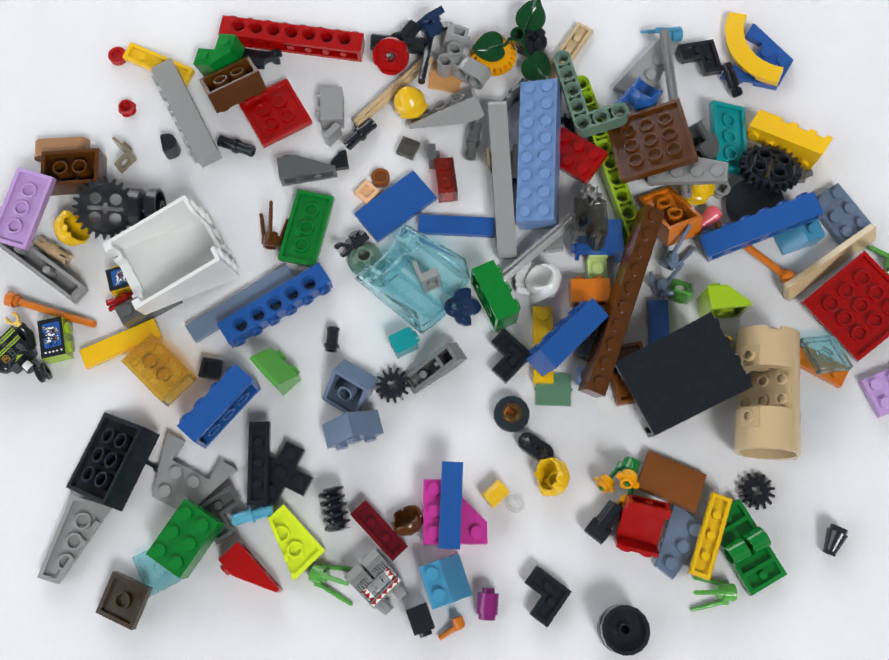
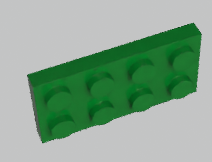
M297 189L279 251V261L306 267H312L318 263L335 201L334 196Z

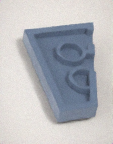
M672 504V513L667 521L665 534L658 550L659 556L654 564L658 570L671 580L675 578L694 551L702 524L686 510Z

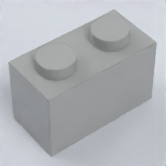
M342 86L320 87V95H317V104L320 106V111H317V120L321 122L322 129H329L335 122L341 126V129L344 128V94Z

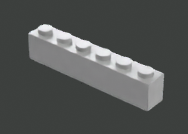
M170 58L152 67L151 70L154 75L151 77L156 86H160L161 91L159 93L162 99L168 102L169 106H167V109L172 117L175 116L177 121L174 123L179 132H183L185 137L182 139L187 148H191L192 153L190 155L195 164L199 163L203 168L221 159L222 156L172 59Z

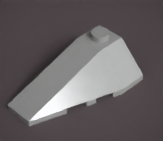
M471 85L452 94V99L445 102L441 100L436 103L437 105L433 110L426 109L419 118L408 119V126L410 129L469 122L474 123L481 120L485 115L474 87Z

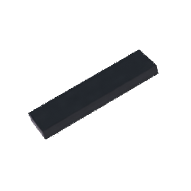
M270 421L249 422L247 506L269 505Z

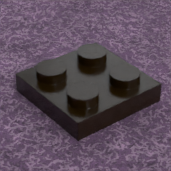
M113 571L95 613L130 630H134L138 625L153 588L119 571Z

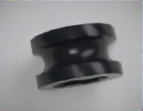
M45 363L40 364V367H33L34 373L41 383L45 382V379H52V373Z

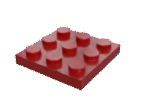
M287 78L268 87L262 94L253 96L244 103L239 104L263 148L313 124Z

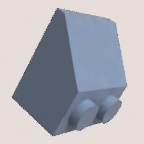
M344 359L333 369L322 400L344 413L361 411L372 395L378 378Z

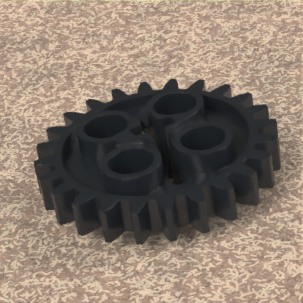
M763 143L760 147L755 144L753 148L748 147L747 151L744 150L738 164V168H740L739 173L743 174L742 179H748L747 184L754 183L753 188L759 186L761 191L766 188L769 193L772 190H775L776 193H779L780 189L784 192L787 189L792 190L793 186L798 184L803 168H800L801 163L797 162L798 158L792 157V152L786 153V149L779 150L778 145L775 148L771 144L766 147ZM773 158L775 159L774 164L771 168L769 177L766 178V172L770 165V161Z
M97 177V183L94 184L89 180V187L82 184L84 191H76L80 197H73L78 202V204L72 205L73 208L77 209V212H74L73 215L79 216V219L75 221L76 223H83L80 228L81 230L88 228V235L95 232V238L102 234L103 239L106 240L107 235L110 234L112 238L114 233L119 234L121 230L127 229V225L130 226L127 215V193L130 188L123 190V183L117 186L116 179L108 183L107 177H105L104 182H101ZM93 193L101 195V201L97 204L90 201V195ZM117 194L121 196L122 202L119 205H113L110 202L112 195ZM104 203H107L108 207L123 208L124 211H108L107 214H103L102 210L87 209V206L102 207ZM92 212L100 214L101 219L98 223H92L89 220V215ZM114 213L121 216V222L116 225L112 224L109 219Z

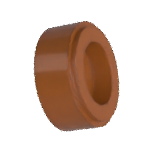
M383 168L375 169L371 174L373 185L378 188L386 187L390 182L389 172Z

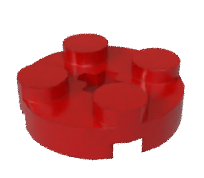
M386 37L375 46L373 61L382 73L397 75L408 65L409 50L404 41L395 37ZM393 52L396 57L393 58V61L390 60V57H387V54Z

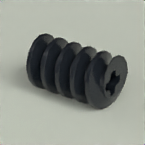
M344 486L324 489L318 495L320 499H325L320 503L321 507H326V509L321 511V514L328 516L323 519V523L330 524L324 528L325 532H337L351 528L345 526L350 519L343 518L344 515L349 513L347 510H342V507L347 505V502H340V499L345 497V494L338 492Z

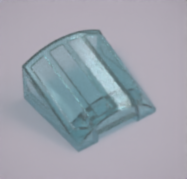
M405 225L394 236L395 243L373 266L368 264L357 275L356 280L422 334L446 315L444 310L446 300L452 298L458 289L465 288L470 280L464 257L412 227ZM416 260L421 273L437 267L442 286L424 294L415 274L412 261Z

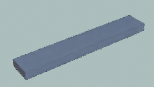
M285 264L185 327L193 340L198 343L219 330L218 322L292 279L294 275Z

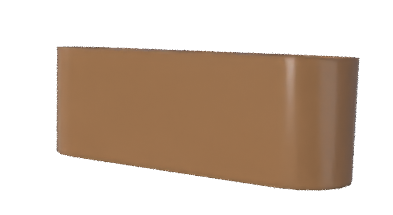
M85 137L37 139L35 141L34 159L41 163L43 151L90 148V140Z

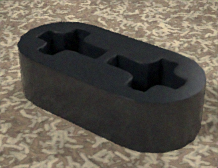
M525 432L519 436L517 441L518 447L538 462L541 459L553 457L552 447L534 434ZM529 437L531 439L530 443L535 447L533 448L530 445L523 446L524 441L521 439ZM536 448L542 451L547 449L549 457L541 458V453Z

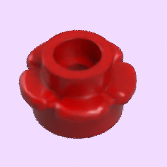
M127 99L122 100L118 105V111L123 117H130L137 111L136 104Z

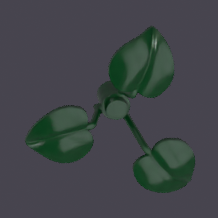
M530 0L517 11L515 20L519 27L511 30V37H508L505 43H503L501 34L496 31H489L483 34L472 46L474 53L479 58L488 62L501 60L505 55L503 47H506L510 42L515 46H522L528 58L521 64L522 75L529 81L550 78L551 64L548 56L541 51H535L530 56L525 44V31L527 28L530 31H538L545 24L546 15L541 0Z

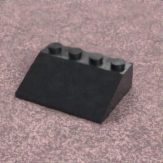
M104 412L66 488L102 505L123 511L160 434Z

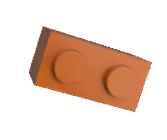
M579 276L571 279L568 285L570 307L577 306L583 300L587 302L591 298L601 307L606 306L611 292L610 278L595 276L592 279H585Z

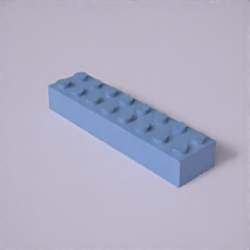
M557 78L521 82L516 223L521 230L553 228L558 224L562 89Z

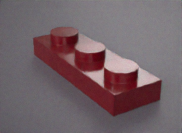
M366 500L350 514L392 561L408 547Z

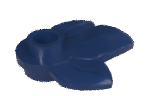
M470 288L458 289L453 297L446 300L444 304L446 314L454 317L461 326H470V316L479 313L482 309L481 304L477 300L470 298ZM452 304L457 306L456 310L452 308Z

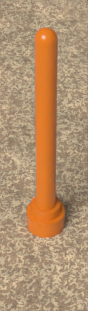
M717 222L715 224L716 229H719L723 223ZM752 245L743 248L779 275L778 278L781 283L785 284L795 276L796 273L791 269L781 268Z
M13 291L7 292L4 297V305L8 307L22 306L51 316H62L68 321L95 328L97 326L95 320L23 299L19 293Z

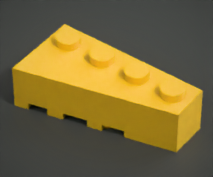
M761 109L746 129V136L750 140L760 145L763 143L766 147L769 144L773 148L778 145L779 150L786 149V153L792 152V157L798 158L797 162L801 163L800 168L804 166V170L811 169L833 139V137L828 135L825 138L817 135L818 131L813 129L809 131L801 129L799 124L795 122H783L782 117Z

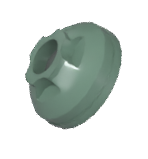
M364 242L357 249L349 252V268L358 276H371L380 269L382 254L374 244ZM367 251L370 256L367 260H361L358 257L359 253Z

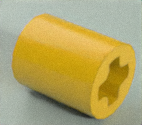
M496 480L481 496L494 509L510 492L501 481Z

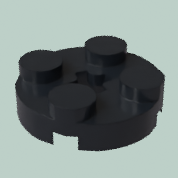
M527 28L525 31V44L530 56L535 51L544 52L546 48V32L542 28L538 31H530ZM515 46L518 48V53L526 56L522 46Z

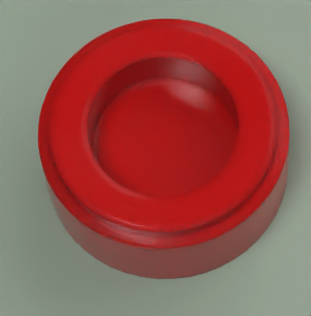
M114 47L108 52V58L113 65L121 66L127 62L122 57L125 53L122 47Z

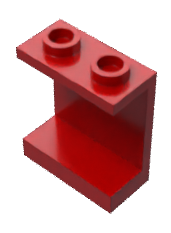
M627 493L615 534L616 548L624 552H636L644 557L652 556L658 558L657 545L665 519L669 520L672 513L669 503Z

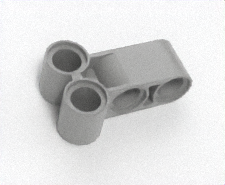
M458 41L450 42L446 53L440 54L437 60L436 73L440 77L446 78L453 75L466 84L473 85L478 90L483 88L492 75L488 67L464 54L463 45Z

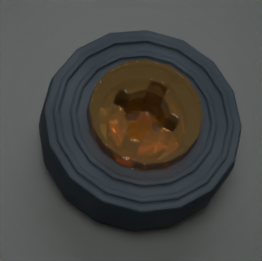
M516 396L502 398L496 404L493 412L497 426L507 432L522 430L527 425L530 417V411L526 402Z

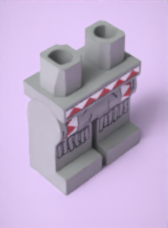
M373 548L360 562L375 578L373 579L360 564L352 568L344 578L373 609L377 608L382 614L387 615L394 607L386 598L393 593L401 601L408 594V591L402 584L403 580L381 554Z

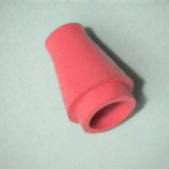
M716 206L707 207L701 214L703 217L700 232L720 221L723 215Z

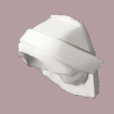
M530 261L515 275L516 293L530 296L535 303L546 298H555L560 288L562 275L552 264L544 263L538 265Z

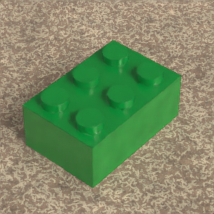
M494 260L472 268L471 284L495 332L517 323L521 307L516 298L513 299L511 295L512 289L510 284L504 281L500 265H496Z
M184 499L146 552V555L179 579L188 578L226 523L195 501Z

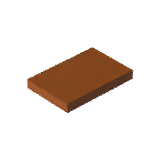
M642 341L623 344L617 361L642 349ZM619 373L616 375L612 374L610 380L617 407L636 403L625 382L620 381L622 377Z
M648 450L637 480L640 484L638 490L695 513L707 475Z

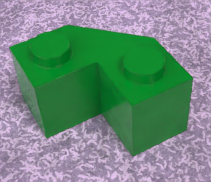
M219 34L215 49L198 48L193 65L203 76H207L241 60L245 47L236 35Z

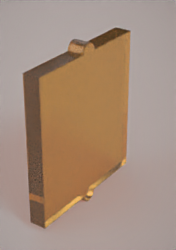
M433 61L432 70L429 73L428 89L450 93L458 92L463 81L453 75L446 78L440 77L436 73L437 62Z

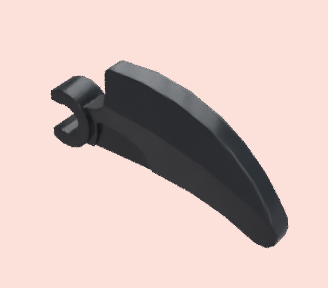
M245 48L242 59L249 56L257 69H265V65L270 62L277 65L281 64L280 57L283 55L280 49L259 51Z

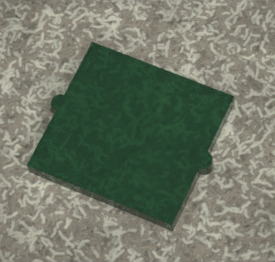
M554 373L553 384H536V387H534V391H536V405L571 407V392L573 391L571 388V374Z

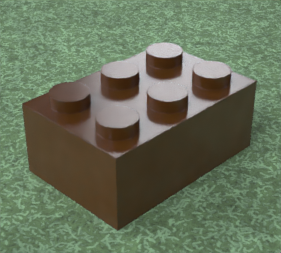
M249 56L199 79L217 113L225 112L230 107L242 104L247 99L258 96L267 90L259 70Z
M99 148L43 151L41 154L40 173L56 179L51 196L78 194L77 190L84 191L82 184L87 187L90 186L89 180L95 184L98 177L101 182H104L107 174V158Z

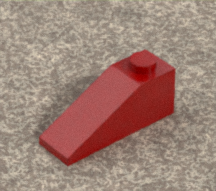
M236 542L218 559L222 564L220 566L221 570L227 576L231 574L236 578L276 593H280L283 590L242 542Z

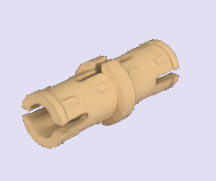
M43 236L37 237L41 242L35 239L34 246L46 252L48 257L55 258L64 266L69 265L66 259L69 262L72 261V255L63 251L58 244L51 243Z

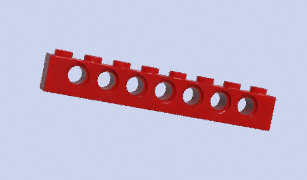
M223 15L218 34L236 35L244 47L271 51L280 49L286 53L362 62L365 48L364 33L357 31L350 32L340 29L334 30L323 27H310L303 24L295 25L287 22L279 23L270 20L263 21Z

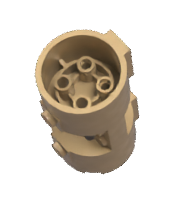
M754 325L739 329L738 334H736V353L741 359L743 369L751 376L753 387L738 394V409L735 410L734 452L739 456L755 459L797 460L801 456L800 332L794 328L782 325L780 329L768 327V325Z

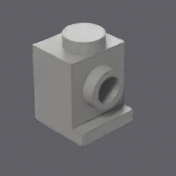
M448 23L442 48L446 49L450 42L458 41L463 45L464 51V48L469 46L471 39L468 36L469 28Z

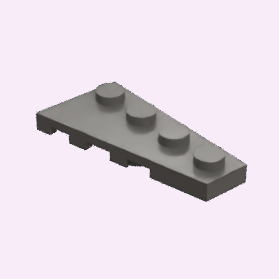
M71 495L37 578L61 584L112 508Z

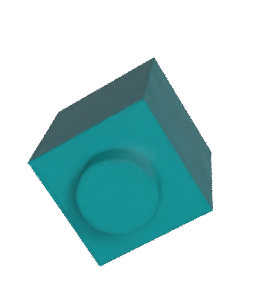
M410 327L388 336L389 343L397 359L419 349V336L416 331L412 332Z

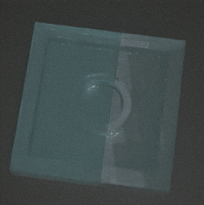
M832 334L800 339V346L817 374L847 371L853 367L839 342Z
M148 550L132 557L142 583L153 588L149 597L185 579H179L146 555Z

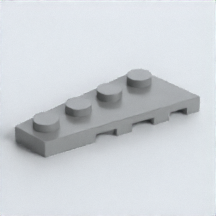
M660 39L614 86L613 90L623 94L636 82L638 77H641V80L650 86L656 87L665 71ZM671 41V53L674 54L678 47V43Z
M698 157L699 162L649 176L647 183L649 186L728 184L729 164L727 162Z

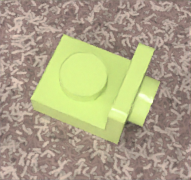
M608 255L587 256V279H592L595 276L608 278Z

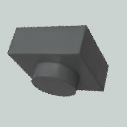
M435 143L428 144L429 169H436V162H440L439 150L436 151Z

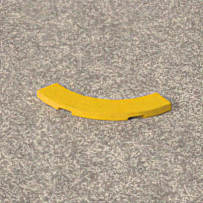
M729 12L725 26L727 49L733 61L743 72L752 75L756 80L778 86L783 73V67L762 60L750 49L744 35L747 14Z

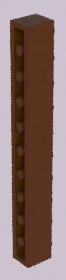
M649 204L637 211L604 310L609 316L599 325L578 391L595 398L606 395L665 214L664 211Z

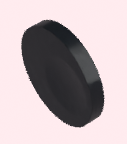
M744 179L735 184L727 195V215L732 223L739 221V218L742 216L755 215L765 207L773 208L777 203L784 200L782 191L780 190L779 193H776L775 190H772L769 193L766 188L761 191V187L753 188L754 183L747 184L748 179Z

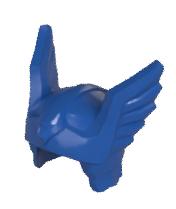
M638 77L636 82L613 104L628 101L632 110L636 112L657 105L663 90L650 86L641 80V77Z

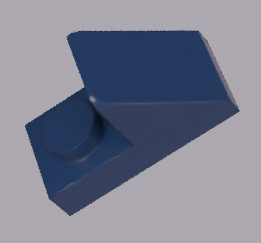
M442 5L430 11L416 22L420 30L431 38L445 30L440 21V16L445 12Z

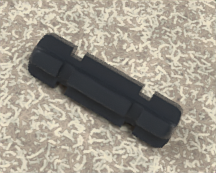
M727 62L722 65L723 73H726L725 78L729 89H732V97L736 98L741 96L743 91L739 87L740 83L736 72L733 71L732 62Z

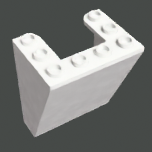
M186 195L102 243L107 253L112 252L115 258L113 259L114 262L120 266L133 292L132 298L134 300L131 302L135 310L144 315L240 277L237 271L239 269L237 263L229 257V254H231L229 248L225 243L222 244L220 232L212 226V223H214L213 219L201 206H198L194 199L190 200Z

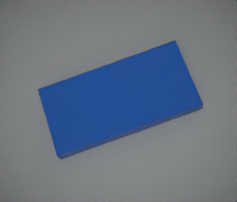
M413 170L356 211L354 216L373 239L379 243L436 201L437 197Z

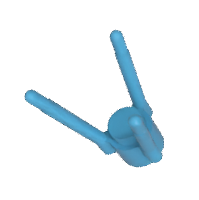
M681 26L656 27L655 29L640 31L642 34L660 33L659 30L669 29L671 41L677 43V41L683 39Z

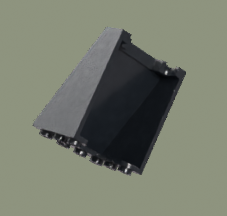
M712 312L616 362L613 374H620L622 377L620 381L625 382L644 416L642 421H646L648 425L644 428L648 438L753 387L751 376L743 369L739 355L731 348L728 336L723 334L720 322L713 316Z

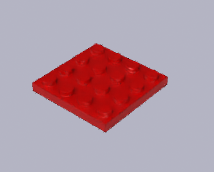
M863 251L801 302L856 362L889 337V275L866 251Z

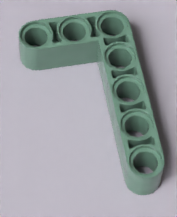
M559 50L555 53V71L576 135L586 138L621 127L628 122V106L622 102L589 112L569 52ZM577 108L582 109L581 111H574ZM617 113H623L624 115H622V116H617L616 114H617ZM605 119L604 122H598L597 120ZM582 124L587 125L585 128H580L579 126Z

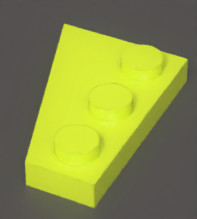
M283 504L268 518V521L280 546L283 558L287 563L293 581H295L326 550Z

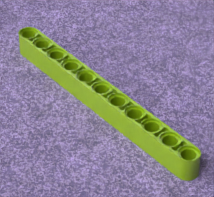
M583 75L577 76L580 87H582L581 90L585 102L589 103L586 104L588 111L599 109L589 79ZM599 119L597 121L604 122V119ZM608 131L599 133L600 136L592 135L587 137V139L608 152V157L598 170L615 217L622 220L623 239L626 245L637 209L628 184H621ZM611 181L617 182L618 185L613 184ZM617 198H623L625 201H619ZM623 214H627L631 218H625Z

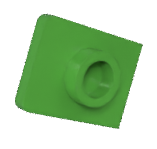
M673 279L670 291H673L674 294L668 296L667 299L679 304H687L693 297V293H690L692 284ZM677 285H681L685 288V291L677 289L675 287Z

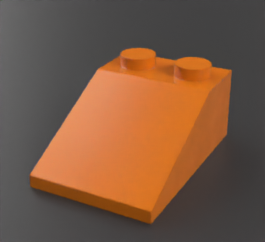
M670 185L637 198L641 208L649 204L665 212L657 237L667 247L678 242L689 224H691V228L684 240L700 234L703 216Z

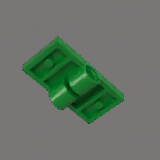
M737 499L731 504L720 549L748 595L752 596L786 576L787 573L770 547L771 541L767 533L761 527H757L742 501Z

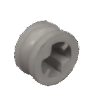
M729 183L716 184L713 196L717 199H724L731 189ZM718 187H721V189L723 188L724 192L721 193V190L718 191Z

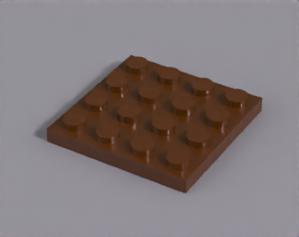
M679 98L628 114V122L625 125L608 130L621 184L699 162Z

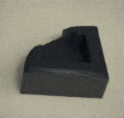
M346 150L340 151L330 163L335 165L336 171L349 169Z

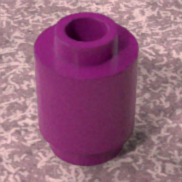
M482 588V592L477 594L476 613L480 620L494 621L495 616L498 615L499 593H495L494 588Z

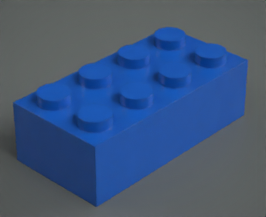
M593 298L587 302L583 300L570 310L568 315L555 325V328L542 338V341L529 350L531 355L526 360L543 377L556 369L609 315Z
M236 364L224 372V377L219 382L211 385L206 396L199 398L195 402L194 408L189 413L184 414L177 425L193 442L204 449L261 390L258 384Z

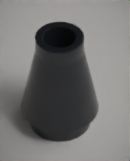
M831 523L830 527H827L822 552L835 557L848 538V530Z

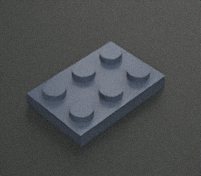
M839 183L816 196L823 210V215L818 220L838 245L845 242L867 225L872 224Z

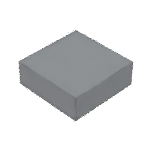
M336 122L323 134L325 144L329 147L342 136L341 126Z

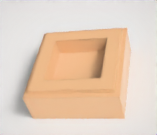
M365 180L354 191V195L365 204H368L380 194V190L368 180Z

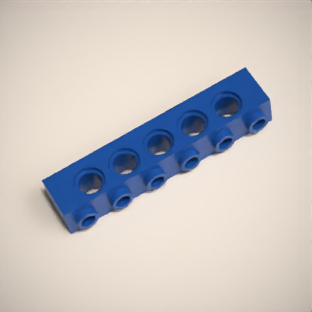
M317 263L218 322L217 325L232 348L235 346L239 347L248 338L260 335L263 329L268 326L278 324L283 317L293 315L301 306H307L316 297L329 293L331 288H333L332 282L320 263ZM308 284H315L314 288L306 289ZM292 294H298L296 299H289ZM275 304H281L279 309L273 310ZM264 314L261 320H256L257 315ZM242 324H247V327L244 330H239V327Z

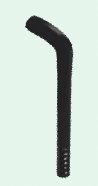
M443 22L444 29L447 30L448 23L452 22ZM427 35L418 77V83L421 85L425 83L434 37L431 38Z

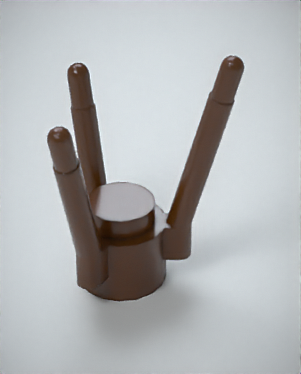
M270 200L267 232L265 231L263 214H259L262 234L261 244H263L265 249L276 250L282 244L289 219H286L280 236H278L277 232L272 231L273 201Z

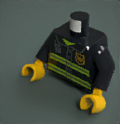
M12 312L16 317V321L12 322L8 317H5V321L16 327L11 326L0 337V373L9 374L14 372L19 374L24 370L27 374H31L34 372L33 367L37 366L32 361L38 355V352L35 350L37 346L35 334L24 322L19 321L20 317L16 312Z

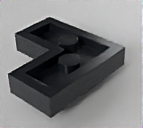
M713 39L678 45L677 51L681 64L699 61L703 77L721 74L723 71Z
M503 329L490 342L504 356L491 371L507 384L528 362L526 359L531 353L506 329Z
M536 565L524 582L541 596L529 614L545 627H548L572 591Z

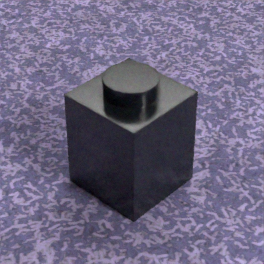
M426 602L406 610L414 636L419 634L420 638L432 634L431 629H434L435 625Z

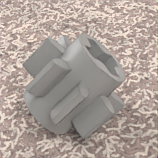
M589 184L586 189L581 187L580 192L582 194L578 195V199L582 200V202L586 201L590 207L594 204L598 206L602 193H598V186L594 187Z

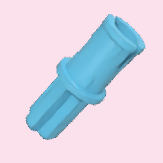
M272 504L255 508L250 506L247 510L231 513L232 524L235 527L251 521L255 523L258 519L270 517L274 513V508Z

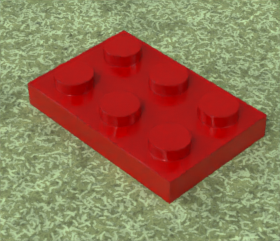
M562 127L560 133V170L587 185L608 157V152Z

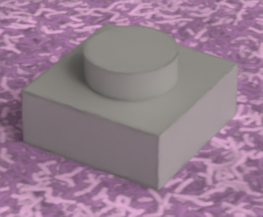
M562 235L544 249V253L563 252Z

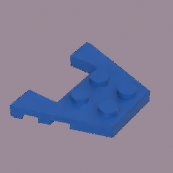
M753 23L745 35V39L760 47L756 54L759 58L770 64L783 67V73L778 83L779 86L793 59ZM733 65V71L736 72L739 83H752L753 86L775 91L778 86L756 80L752 75L743 72L739 67ZM725 72L722 73L720 79L726 80Z

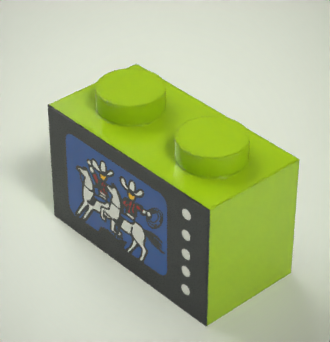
M62 316L37 321L41 359L49 364L74 359L75 345L71 340V333L73 332L71 323Z

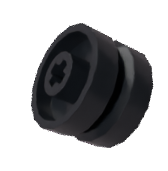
M149 188L146 192L144 189H131L129 191L127 215L130 226L167 206L162 189Z
M613 605L605 609L599 616L597 634L601 643L609 651L623 656L635 655L641 652L648 644L650 625L646 616L638 608L630 605ZM622 626L626 630L625 634L621 632Z

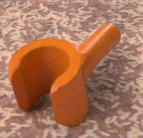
M462 616L451 620L453 627H450L438 636L440 641L451 633L464 628L465 622Z

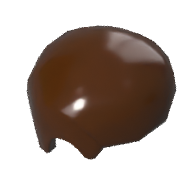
M408 505L393 514L394 523L391 522L396 534L411 536L420 530L423 525V516L418 506Z

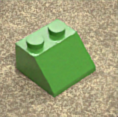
M271 347L249 358L283 396L301 381L298 376L300 371L293 364L289 366L285 362L287 358L280 350L276 352Z

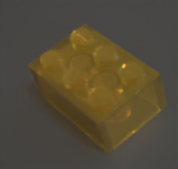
M152 333L121 360L168 407L198 379Z

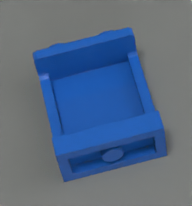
M580 219L574 226L570 227V238L574 239V242H571V254H574L575 260L579 261L580 255L613 256V262H621L624 253L621 219Z

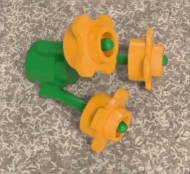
M625 457L623 462L618 461L615 469L609 476L602 474L599 478H593L597 483L596 487L603 493H614L615 489L613 487L615 482L612 478L616 475V478L620 481L619 486L623 489H629L628 493L633 494V490L638 489L640 486L637 482V470L640 463L633 457ZM621 495V499L617 502L622 509L627 495Z

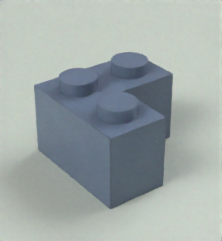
M378 410L346 412L322 425L327 449L336 448L337 451L347 449L348 444H356L361 442V440H364L365 443L377 440V436L384 433Z

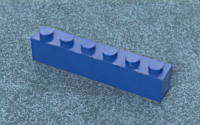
M801 193L795 197L796 199L791 201L783 200L773 208L765 207L755 215H745L739 218V221L724 223L719 229L714 231L712 229L704 231L699 236V243L707 261L709 262L820 219L823 215V210L815 193Z

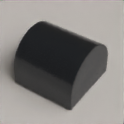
M162 134L160 139L164 154L169 160L177 158L181 153V147L172 134Z

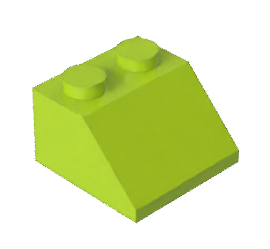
M720 283L709 284L697 298L700 318L710 312L717 319L740 317L752 305L749 299L727 284L720 285Z

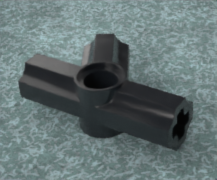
M411 19L407 20L398 32H394L391 35L372 33L370 49L374 50L379 41L386 37H395L407 44L409 54L423 55L425 38L415 37L419 33L420 27Z

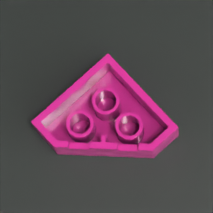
M423 479V545H439L441 479ZM462 497L460 545H487V521Z

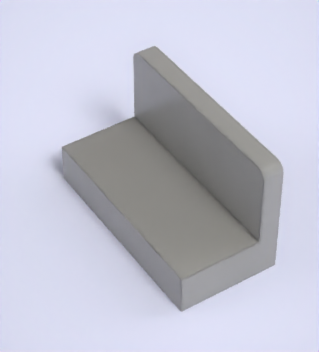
M416 260L412 261L415 274L424 294L442 286L437 267L421 273Z

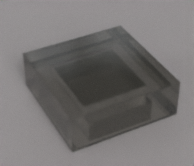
M403 136L396 154L413 161L420 147V142Z

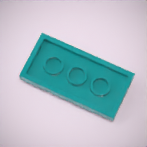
M713 100L709 103L710 135L715 132L719 141V151L712 160L727 162L729 164L728 174L743 176V174L739 173L740 168H738V164L743 151H747L745 107Z

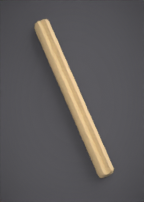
M431 54L428 66L434 62V57ZM422 58L353 119V124L356 127L363 125L392 100L402 87L412 82L419 75Z

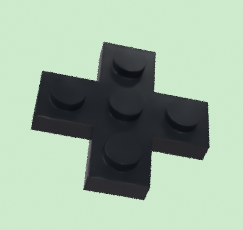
M286 441L277 459L270 456L269 503L274 506L277 505L286 488L304 497L314 479L296 469L306 451Z

